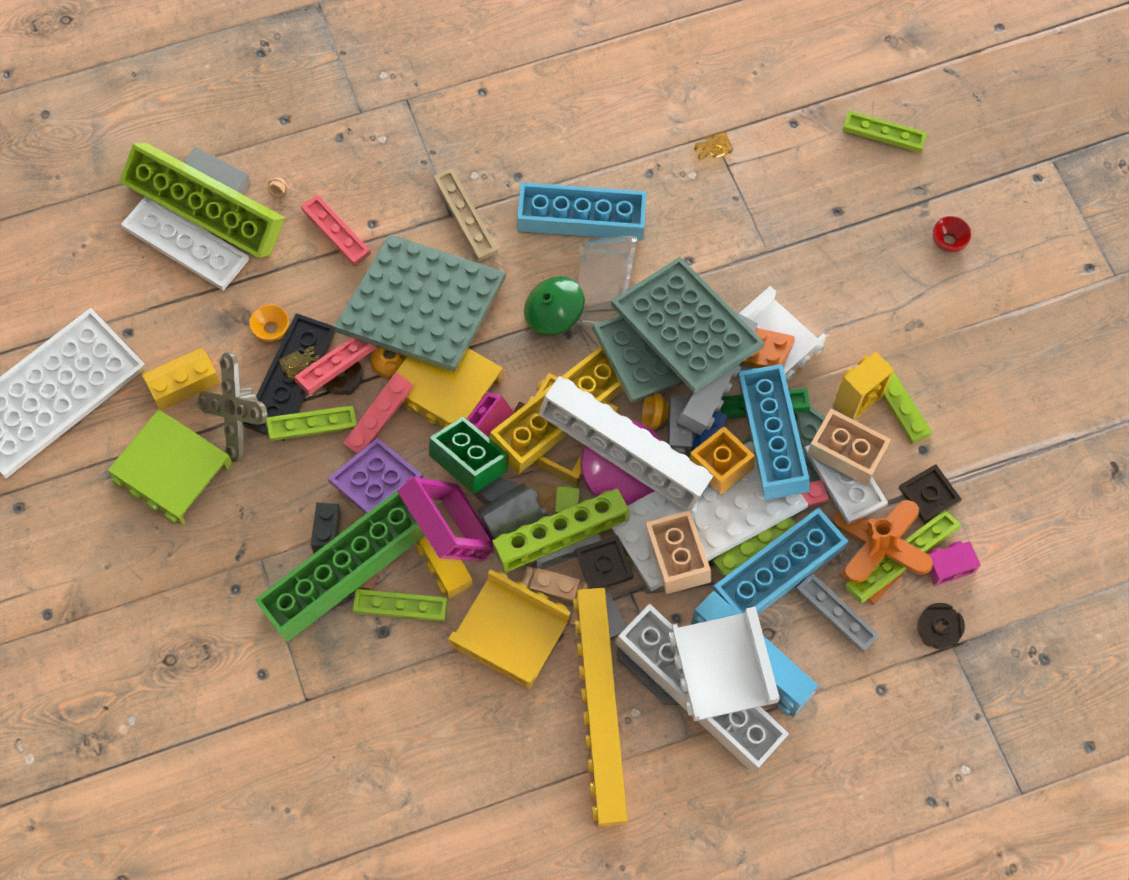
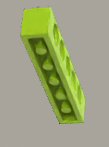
M618 488L612 491L607 490L598 497L585 499L574 507L564 508L559 513L550 517L540 518L538 522L523 525L514 532L499 535L496 539L492 540L493 549L504 573L629 521V508ZM599 510H606V512H604V513H599V512H597V511H599ZM579 518H584V519H586V520L583 521V522L577 521V519H579ZM558 527L565 528L564 530H556ZM544 536L542 539H536L535 537ZM517 544L523 545L521 548H515L514 546Z

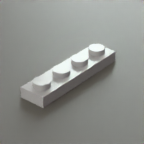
M813 573L796 588V592L862 653L879 638L880 635Z

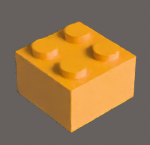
M723 426L690 453V461L697 466L706 468L713 475L709 484L722 495L754 469L755 455Z

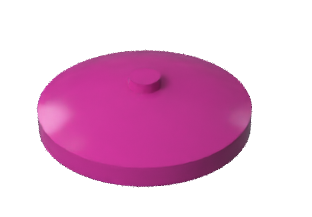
M631 420L634 425L640 429H646L654 438L662 441L648 426ZM584 445L580 460L581 474L585 485L594 497L600 496L604 491H612L618 488L628 506L655 492V490Z

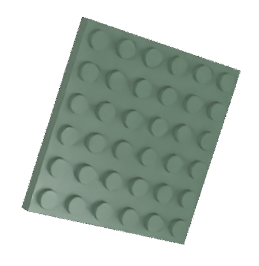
M389 234L334 326L335 332L455 372L506 278V272Z

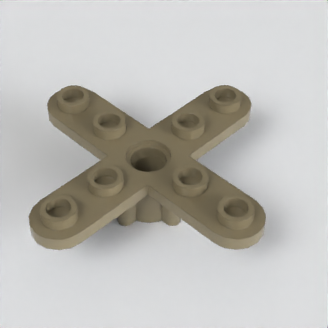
M227 352L222 354L219 362L223 393L202 391L197 399V404L205 413L224 417L225 453L230 456L232 462H238L244 456L242 422L256 425L264 424L267 420V409L262 402L257 400V397L253 394L252 387L240 389L237 357L234 353Z

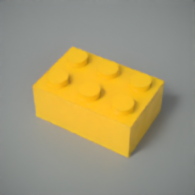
M874 352L871 356L865 355L859 361L856 368L853 369L851 367L842 375L843 380L838 385L840 388L835 394L836 399L833 405L843 415L856 420L883 397L894 369L877 352Z

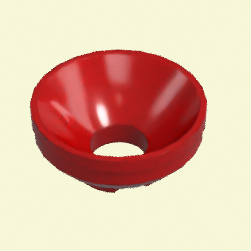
M946 216L935 223L932 236L935 244L940 249L947 252H958L969 244L972 233L969 225L963 219L955 216ZM944 236H952L955 239V243H946Z

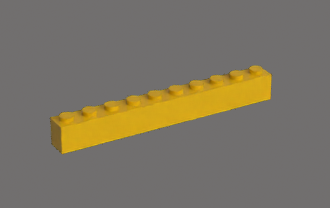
M605 588L577 590L576 597H573V611H578L579 620H575V633L580 634L581 642H577V655L582 656L583 665H579V677L584 679L585 688H581L582 702H586L587 711H583L584 726L589 728V735H585L586 749H591V758H587L588 773H593V782H589L590 796L595 797L596 806H592V819L597 821L598 827L626 825L628 819Z

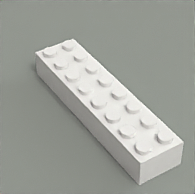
M559 376L544 397L538 413L539 416L685 511L692 510L713 477L706 468L697 466L686 455L677 453L671 449L669 444L657 440L649 431L643 428L640 429L629 418L620 416L609 405L600 403L594 399L592 394L580 390L568 379H563Z
M649 604L617 637L615 644L687 711L685 702L689 701L687 692L683 693L681 689L680 678H683L681 669L677 670L674 656L677 655L675 646L671 647L668 633L672 632V624ZM761 707L698 721L752 773L763 764L789 735Z

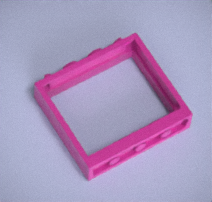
M410 477L405 480L407 483L397 490L440 559L483 562L494 553L493 538L458 484ZM431 499L443 502L465 538L453 535Z

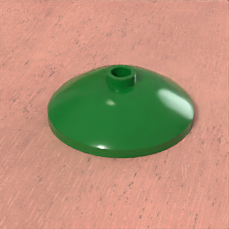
M556 276L548 278L534 287L528 295L524 306L525 320L529 327L540 335L553 336L561 334L570 329L580 318L585 304L584 293L581 287L568 277Z

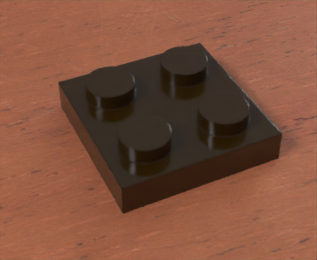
M936 464L902 483L898 488L906 500L913 501L918 505V516L924 524L944 510L947 511L959 504L962 500Z
M618 535L575 549V555L588 589L607 588L631 580L634 577Z

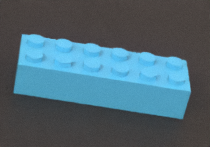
M521 182L517 231L643 241L647 192Z
M783 364L739 372L740 389L764 499L768 500L810 492L809 475Z
M818 507L716 583L712 592L715 591L739 614L745 613L746 608L756 607L757 614L759 615L802 583L811 573H815L843 552L848 540Z
M713 591L694 610L691 624L738 615L739 613ZM763 636L780 698L778 707L784 714H790L794 718L812 699L819 685Z

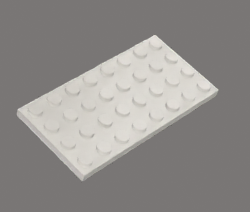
M92 308L88 309L0 377V473L5 478H8L146 369V365Z
M752 441L744 444L754 454ZM755 458L754 469L722 495L708 484L690 512L707 561L808 508V503L801 494L765 500ZM656 491L628 505L629 521L611 528L614 535H618L623 549L650 591L663 586L647 538L646 522L685 512L684 509Z

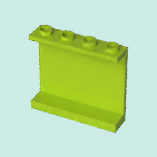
M158 409L108 469V472L111 476V482L117 487L122 488L124 486L135 499L139 500L142 498L153 511L157 512V510H160L164 513V517L172 523L178 522L183 526L185 523L183 514L221 467L228 470L232 465V461L227 453Z

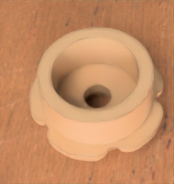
M281 178L270 179L268 182V191L275 197L283 196L287 192L286 190H288L286 182Z

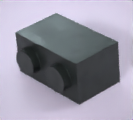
M316 502L311 539L313 554L339 535L341 520L339 504Z

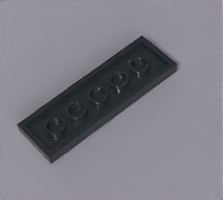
M298 313L295 314L256 395L257 400L265 405L267 417L299 412L307 393L295 382L294 376L325 356L336 333L334 326ZM243 422L245 428L268 435L265 423L256 425Z

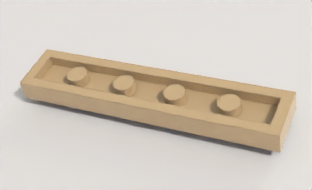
M450 168L434 175V182L477 260L482 261L498 254L497 247L454 170Z

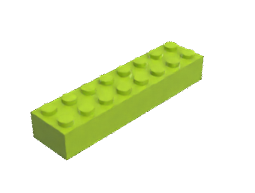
M146 142L132 144L119 181L258 258L272 254L286 218Z

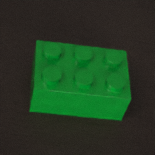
M461 417L429 437V456L473 494L507 473L509 454L465 417Z

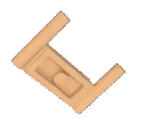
M530 566L526 567L522 583L528 586V590L532 592H540L546 596L573 603V597L577 595V590L588 589L586 582H581L580 579L540 568L534 569ZM578 611L573 612L570 625L575 627V620H579Z

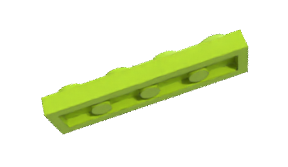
M849 110L842 130L918 153L922 152L927 132Z
M893 372L883 399L911 444H914L931 436L932 431L899 378Z
M353 405L267 417L265 422L269 441L351 430L357 425Z
M790 517L724 552L713 560V565L723 577H726L796 523Z
M356 589L353 614L445 622L448 600L445 597Z

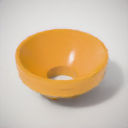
M273 304L263 305L252 313L249 321L250 329L259 340L275 342L286 335L289 329V317L280 306ZM268 324H275L277 330L273 333H267L265 327Z
M378 347L372 351L371 366L379 376L391 379L407 356L396 353L394 358L386 359L383 354L387 349Z
M660 393L645 398L642 407V424L648 426L653 431L664 424L669 416V404Z

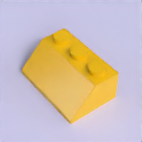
M202 347L142 374L159 410H164L220 384L217 373Z

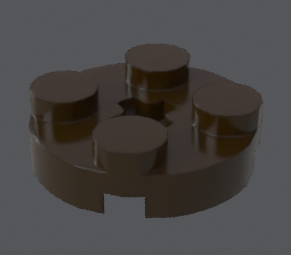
M356 362L344 371L345 376L338 377L337 375L322 387L336 395L353 394L363 379L361 364Z
M934 603L928 606L920 615L917 628L926 646L936 649H949L955 646L963 636L965 631L964 619L960 613L952 609L951 605ZM938 621H942V624L946 625L947 628L939 631L935 625L938 624Z

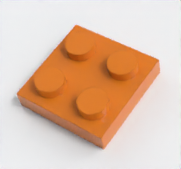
M756 328L754 332L758 333L757 335L764 341V347L739 364L755 369L783 364L784 367L794 346L795 336Z

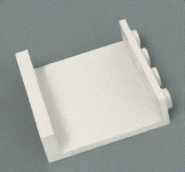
M769 286L739 314L758 323L756 328L795 336L794 346L783 367L786 381L788 382L793 378L796 373L795 371L799 367L804 368L809 363L810 357L813 354L818 355L825 348L826 335L823 333L817 338L775 300L776 290ZM738 364L741 367L739 372L755 369Z
M756 607L746 608L745 613L684 627L678 628L677 624L672 625V632L668 633L671 647H676L675 665L677 670L681 669L683 678H680L682 692H687L689 701L685 702L688 716L692 715L694 721L778 703L780 698Z

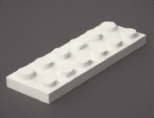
M146 196L121 223L122 229L223 291L249 261L248 255Z

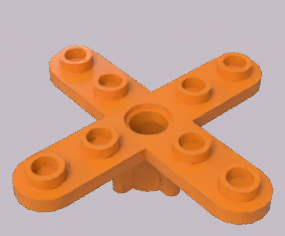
M910 500L900 502L887 518L877 520L861 518L849 525L839 510L835 512L833 517L834 525L841 531L864 543L863 547L845 568V576L850 582L861 583L865 581L885 556L916 574H927L931 571L933 566L932 558L925 552L900 539L919 515V507L915 502Z

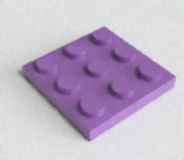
M377 437L331 475L328 481L363 513L367 514L406 484L405 480L410 477L423 478V475Z

